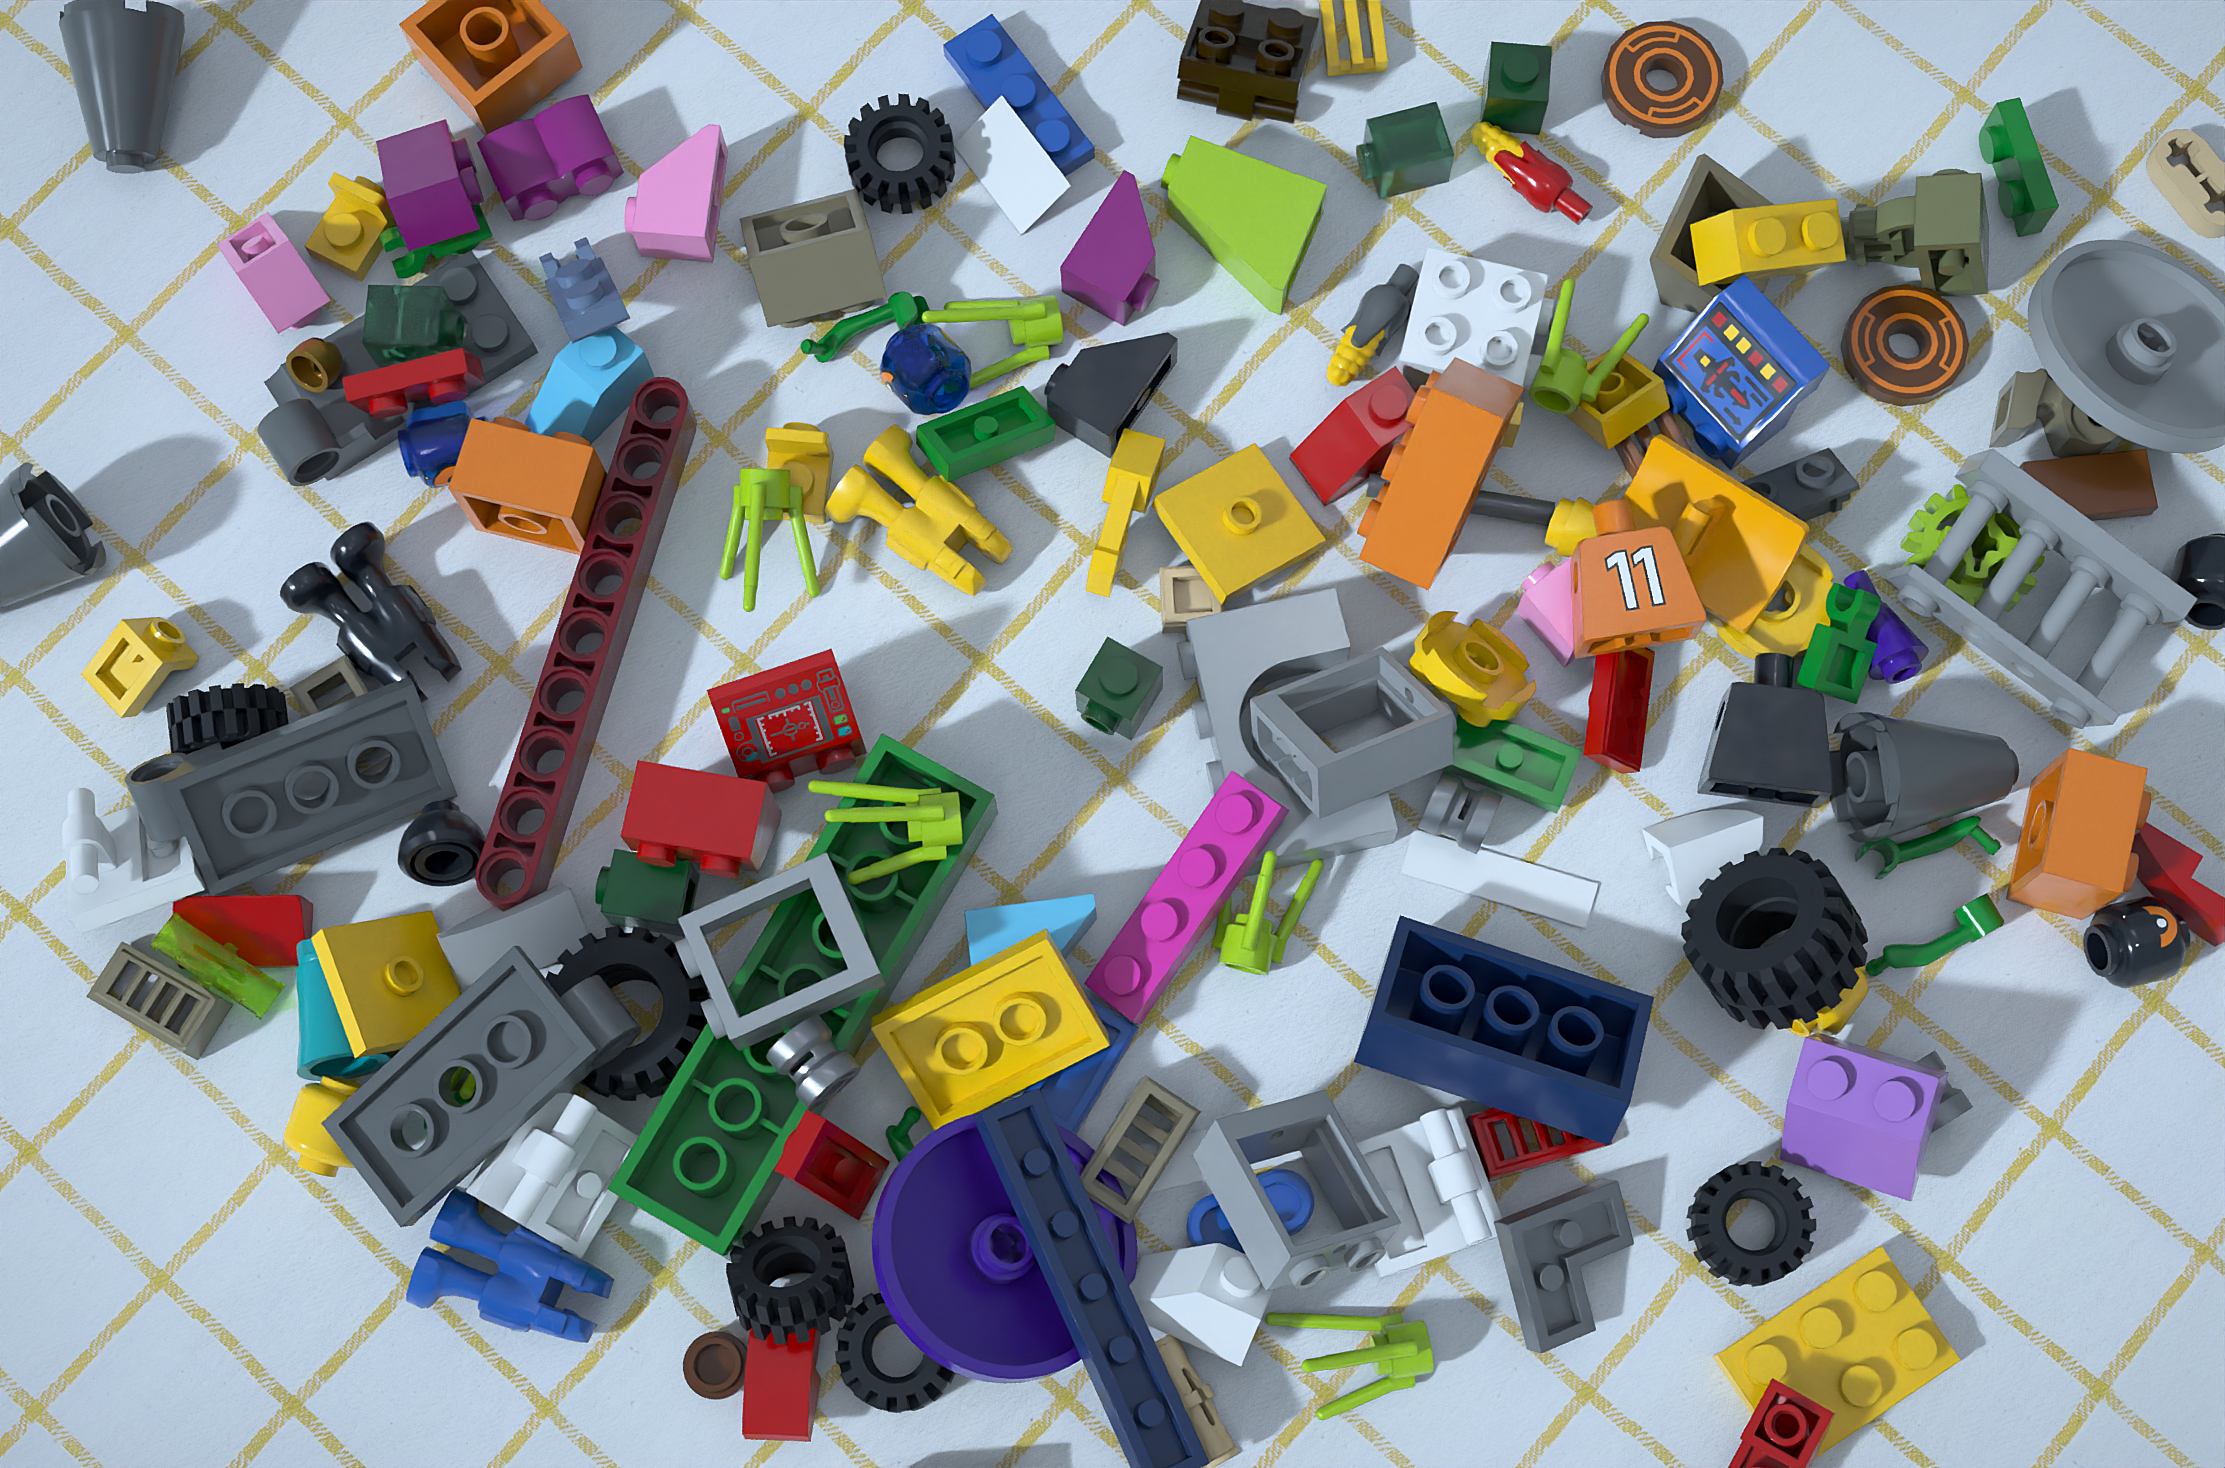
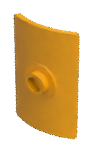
M1662 434L1652 438L1635 477L1622 497L1623 500L1630 502L1636 530L1665 526L1671 530L1704 610L1741 633H1746L1751 629L1772 601L1794 565L1810 531L1808 524Z

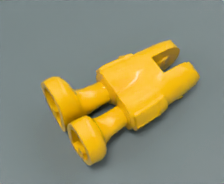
M894 424L879 435L867 448L863 456V465L879 478L888 479L899 486L915 500V506L910 508L904 507L890 496L869 473L855 464L844 475L831 494L824 513L834 522L840 524L849 523L858 515L868 516L888 528L885 545L910 562V565L924 571L928 569L959 591L975 597L987 584V581L976 568L958 554L968 542L987 558L999 565L1005 563L1014 549L1009 540L997 527L977 510L978 505L971 496L965 493L955 482H947L942 475H934L929 478L921 470L910 453L913 440L909 432Z

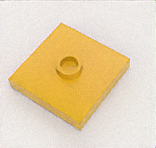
M1256 443L1155 496L1151 505L1221 605L1321 550L1326 541Z
M432 910L322 928L311 937L355 1058L402 1049L462 994L458 989L436 936L441 932Z

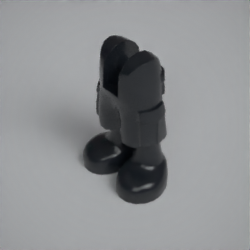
M372 522L359 523L345 531L334 542L330 551V557L338 569L373 604L370 611H361L330 568L322 562H312L296 570L282 585L280 597L287 607L295 612L303 614L318 613L335 623L340 628L336 643L338 648L356 665V668L368 676H374L383 686L410 677L421 703H424L428 700V697L418 687L415 677L409 670L405 672L398 662L418 647L425 655L423 657L431 668L438 670L448 683L462 670L461 664L436 628V620L430 607H427L411 585H392L386 575L382 562L385 552L383 533Z

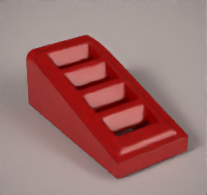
M1491 1108L1471 1114L1465 1120L1488 1182L1610 1146L1587 1138L1577 1139L1575 1134L1560 1130L1564 1144L1553 1146L1547 1125L1530 1120L1540 1150L1529 1153L1518 1118L1522 1117ZM1502 1123L1506 1125L1516 1157L1507 1160L1504 1158L1494 1128L1495 1125Z

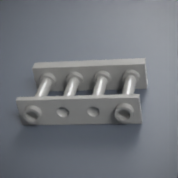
M1992 448L1968 456L1954 476L1970 488L1968 495L1971 500L1923 570L1916 564L1890 570L1884 580L1900 591L1897 598L1907 608L1924 617L1935 616L2053 703L2050 707L2051 712L2063 722L2079 729L2113 725L2120 714L2097 698V696L2146 624L2153 625L2184 620L2197 601V598ZM2003 512L2021 525L2019 533L2022 537L1973 607L1944 586V584L1991 515ZM2055 550L2071 562L2069 569L2073 574L2027 642L2023 644L1995 622L2043 551ZM2104 586L2122 600L2120 607L2123 612L2075 682L2046 659L2094 588H2103Z

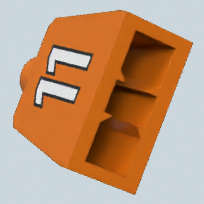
M1612 500L1595 506L1592 509L1597 537L1579 541L1571 557L1570 564L1575 658L1695 639L1707 618L1671 530L1665 526L1636 530L1628 500Z

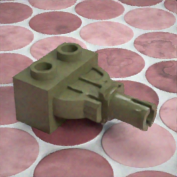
M1944 169L1937 171L1932 176L1916 177L1915 196L1895 198L1883 202L1876 207H1867V204H1857L1854 211H1850L1849 217L1840 218L1845 254L1850 255L1851 261L1856 260L1858 266H1868V262H1883L1899 267L1919 268L1922 288L1932 290L1939 296L1988 294L1989 221L1981 173H1968L1960 169Z

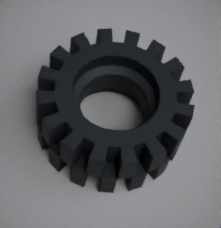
M898 93V105H890L888 95L878 97L880 109L874 111L869 103L865 104L860 108L862 120L860 121L852 117L848 124L850 135H845L844 137L845 158L854 189H857V192L862 191L864 201L869 205L873 206L879 200L881 211L892 214L893 205L900 204L902 214L913 213L911 203L919 201L924 210L932 206V193L940 199L947 192L946 181L952 182L955 175L954 164H956L950 125L949 123L945 124L944 114L938 108L930 112L929 101L921 97L918 98L915 106L911 105L909 94ZM894 138H911L922 146L924 153L918 165L908 170H887L877 160L880 147L885 142Z
M244 683L232 684L231 688L223 689L221 685L209 686V691L203 692L199 689L189 691L188 696L179 695L173 698V703H168L166 706L171 753H185L187 755L217 742L220 743L222 750L289 724L284 692H279V689L273 686L265 689L263 684H253L249 688H244Z
M1749 1161L1743 1165L1736 1163L1710 1177L1694 1194L1695 1201L1688 1207L1686 1217L1691 1219V1227L1686 1230L1688 1241L1694 1240L1697 1251L1693 1253L1699 1263L1705 1261L1711 1267L1708 1271L1717 1279L1723 1276L1729 1279L1728 1284L1736 1286L1745 1284L1752 1287L1763 1286L1784 1278L1785 1275L1795 1271L1803 1263L1801 1259L1804 1255L1810 1253L1814 1244L1809 1239L1810 1234L1816 1231V1219H1810L1808 1211L1814 1206L1810 1196L1803 1198L1798 1191L1803 1185L1795 1177L1789 1180L1782 1175L1784 1169L1775 1165L1768 1168L1763 1167L1760 1161ZM1741 1199L1760 1201L1773 1214L1775 1234L1772 1241L1765 1248L1748 1250L1737 1245L1729 1236L1726 1228V1216L1728 1210L1736 1201Z
M795 1216L783 1217L784 1227L778 1229L774 1228L772 1220L761 1224L763 1235L758 1237L750 1230L742 1237L744 1248L734 1246L730 1252L732 1263H726V1274L737 1317L739 1316L741 1326L746 1331L752 1328L754 1337L765 1341L772 1332L775 1344L787 1345L788 1334L794 1333L797 1335L798 1343L810 1341L808 1330L816 1327L821 1336L831 1330L829 1317L841 1322L847 1315L845 1305H852L853 1288L855 1286L845 1242L841 1235L836 1237L835 1229L826 1223L819 1229L817 1219L806 1217L803 1225L797 1226ZM802 1272L812 1274L809 1278L796 1285L788 1287L770 1286L778 1278L791 1273Z
M871 1292L861 1298L863 1302L856 1308L851 1307L845 1316L847 1320L843 1328L839 1327L836 1337L839 1340L838 1351H835L836 1363L840 1366L842 1373L840 1376L845 1385L864 1403L891 1413L916 1411L924 1408V1405L932 1400L936 1401L943 1394L942 1391L947 1384H951L956 1373L924 1354L920 1365L906 1376L891 1377L883 1374L874 1363L872 1346L881 1330L897 1323L890 1314L881 1292L877 1294Z

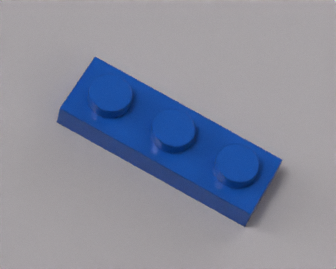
M990 14L943 44L944 56L983 108L987 111L1002 95L1064 177L1095 158L1093 144L993 14Z

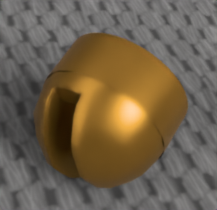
M312 337L301 342L287 355L286 366L292 378L301 387L310 392L320 393L325 391L338 378L342 371L343 357L334 343L324 342L321 338Z

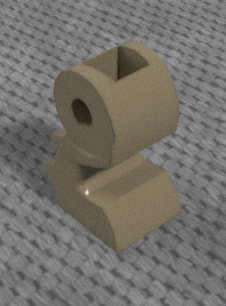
M2040 368L2035 372L2024 373L2017 371L1999 391L1989 448L2007 447L2018 441L2036 422V418H2039L2043 425L2053 455L2059 458L2100 454L2118 435L2106 429L2080 410L2062 392L2047 372Z

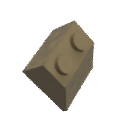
M857 189L739 218L749 263L767 327L780 325L784 328H796L812 322L818 314L837 309L845 313L858 312L872 306L876 299L887 297L871 231Z

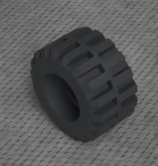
M1770 848L1767 855L1761 856L1756 850L1744 854V861L1736 865L1729 861L1719 868L1721 874L1714 880L1707 878L1699 887L1702 895L1698 899H1691L1686 909L1690 920L1682 923L1681 936L1686 941V944L1682 947L1694 970L1721 1008H1724L1730 1017L1739 1023L1747 1020L1752 1028L1764 1030L1770 1022H1773L1778 1030L1792 1028L1794 1020L1802 1018L1806 1024L1819 1018L1817 1011L1825 1006L1832 1010L1843 1001L1839 996L1844 988L1851 990L1854 988L1859 980V976L1854 969L1863 967L1866 964L1868 953L1863 945L1868 942L1867 931L1861 923V917L1835 876L1820 859L1813 861L1809 853L1795 850L1789 855L1785 848ZM1789 929L1775 942L1761 947L1764 942L1775 934Z
M620 926L605 928L606 937L597 939L592 933H589L578 939L583 948L574 955L566 948L557 958L563 965L558 975L548 971L545 979L560 997L578 983L595 975H600L610 989L620 983L631 980L648 981L658 987L663 997V1012L654 1032L643 1042L626 1048L607 1064L594 1069L580 1082L595 1093L607 1098L611 1094L616 1095L622 1101H636L637 1095L646 1094L651 1099L664 1094L662 1087L672 1082L708 1021L703 1012L701 1002L710 999V996L708 995V988L702 974L692 979L689 977L676 945L672 940L662 934L659 937H655L646 928L633 926L632 933H625Z

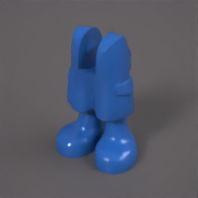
M455 1186L442 1205L430 1230L429 1238L441 1244L460 1248L494 1261L498 1264V1271L493 1275L482 1272L456 1261L446 1253L427 1246L421 1252L414 1267L406 1293V1301L423 1309L433 1306L442 1296H459L479 1302L478 1310L480 1311L479 1316L481 1319L509 1328L511 1331L529 1332V1330H534L569 1341L588 1343L597 1324L580 1317L573 1310L567 1308L563 1310L555 1307L565 1283L572 1285V1289L579 1292L592 1293L608 1299L615 1279L598 1267L568 1253L560 1245L550 1242L521 1224L516 1229H511L508 1235L488 1225L478 1215V1199L467 1193V1188Z

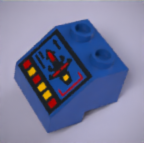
M1744 274L1708 304L1658 358L1652 372L1664 380L1670 405L1669 410L1673 415L1678 413L1693 429L1695 441L1701 450L1714 460L1720 459L1732 470L1786 427L1798 404L1817 390L1831 365Z

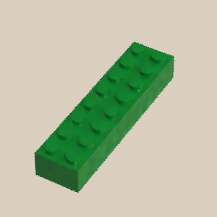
M883 733L852 783L918 790L941 788V793L958 792L963 844L946 846L947 859L923 861L878 878H872L858 884H851L847 879L849 873L923 846L922 841L909 842L907 821L828 822L804 861L806 862L827 852L886 984L819 1015L832 1032L831 1042L838 1050L848 1051L853 1058L871 1030V1017L881 1013L998 814L994 794ZM843 797L836 809L906 806V803ZM813 887L779 903L728 987L741 1017L848 969ZM707 1022L607 1189L731 1262L730 1252L734 1246L743 1248L742 1237L750 1230L753 1231L783 1180L784 1176L774 1171V1168L783 1153L784 1144L788 1136L796 1129L803 1114L808 1110L795 1093L796 1083L789 1075L779 1074L766 1057L775 1043L795 1026L738 1051L729 1040L728 1035L716 1039ZM828 1101L816 1109L810 1110V1112L820 1116Z

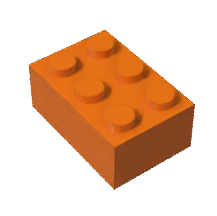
M1457 357L1452 360L1443 373L1435 370L1432 371L1425 386L1421 385L1405 419V421L1414 424L1415 427L1409 426L1401 443L1397 442L1381 474L1382 479L1391 483L1385 482L1377 499L1371 500L1357 530L1358 535L1367 538L1358 559L1429 591L1454 550L1525 390L1524 387Z

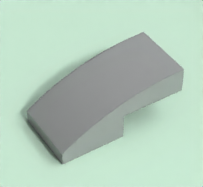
M560 883L504 912L495 906L436 936L458 989L463 993L513 946H520L539 970L558 962L557 958L566 948L573 955L581 950L583 946L578 939L587 935L588 931L572 890Z

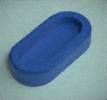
M1274 1169L1256 1176L1288 1235L1293 1236L1300 1232L1309 1222L1314 1210V1195L1308 1182L1298 1173L1287 1169ZM1214 1194L1199 1200L1191 1209L1187 1219L1186 1233L1191 1247L1221 1243L1246 1254Z

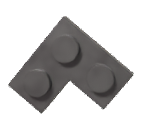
M1605 1178L1494 1221L1527 1350L1544 1353L1596 1331L1580 1266L1634 1245L1619 1183L1616 1180Z

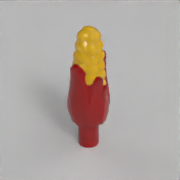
M1481 122L1473 127L1471 131L1472 143L1478 147L1482 155H1486V159L1494 165L1496 170L1501 171L1504 175L1503 178L1512 183L1511 188L1520 193L1531 206L1544 213H1549L1556 208L1576 225L1581 224L1586 219L1593 205L1571 189L1573 179L1566 169L1547 158L1540 150L1536 151L1526 141L1521 142L1517 137H1512L1508 131L1502 130L1499 126H1492L1489 122Z

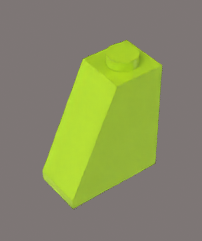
M1190 135L1182 156L1175 153L1171 155L1162 177L1161 188L1168 190L1167 214L1270 312L1281 315L1323 215L1327 185Z

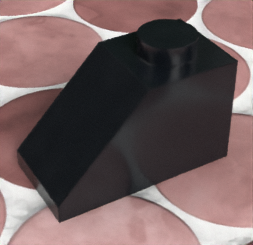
M1166 332L1081 349L1070 366L1061 363L1047 382L1044 395L1048 396L1047 410L1049 416L1055 421L1056 426L1108 458H1111L1117 448L1124 428H1132L1176 365L1178 338Z

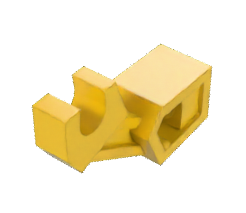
M1124 428L1110 462L1101 501L1110 505L1100 538L1093 551L1086 584L1087 592L1110 598L1116 572H1119L1122 566L1129 535L1127 532L1133 511L1143 514L1147 511L1161 472L1166 439Z

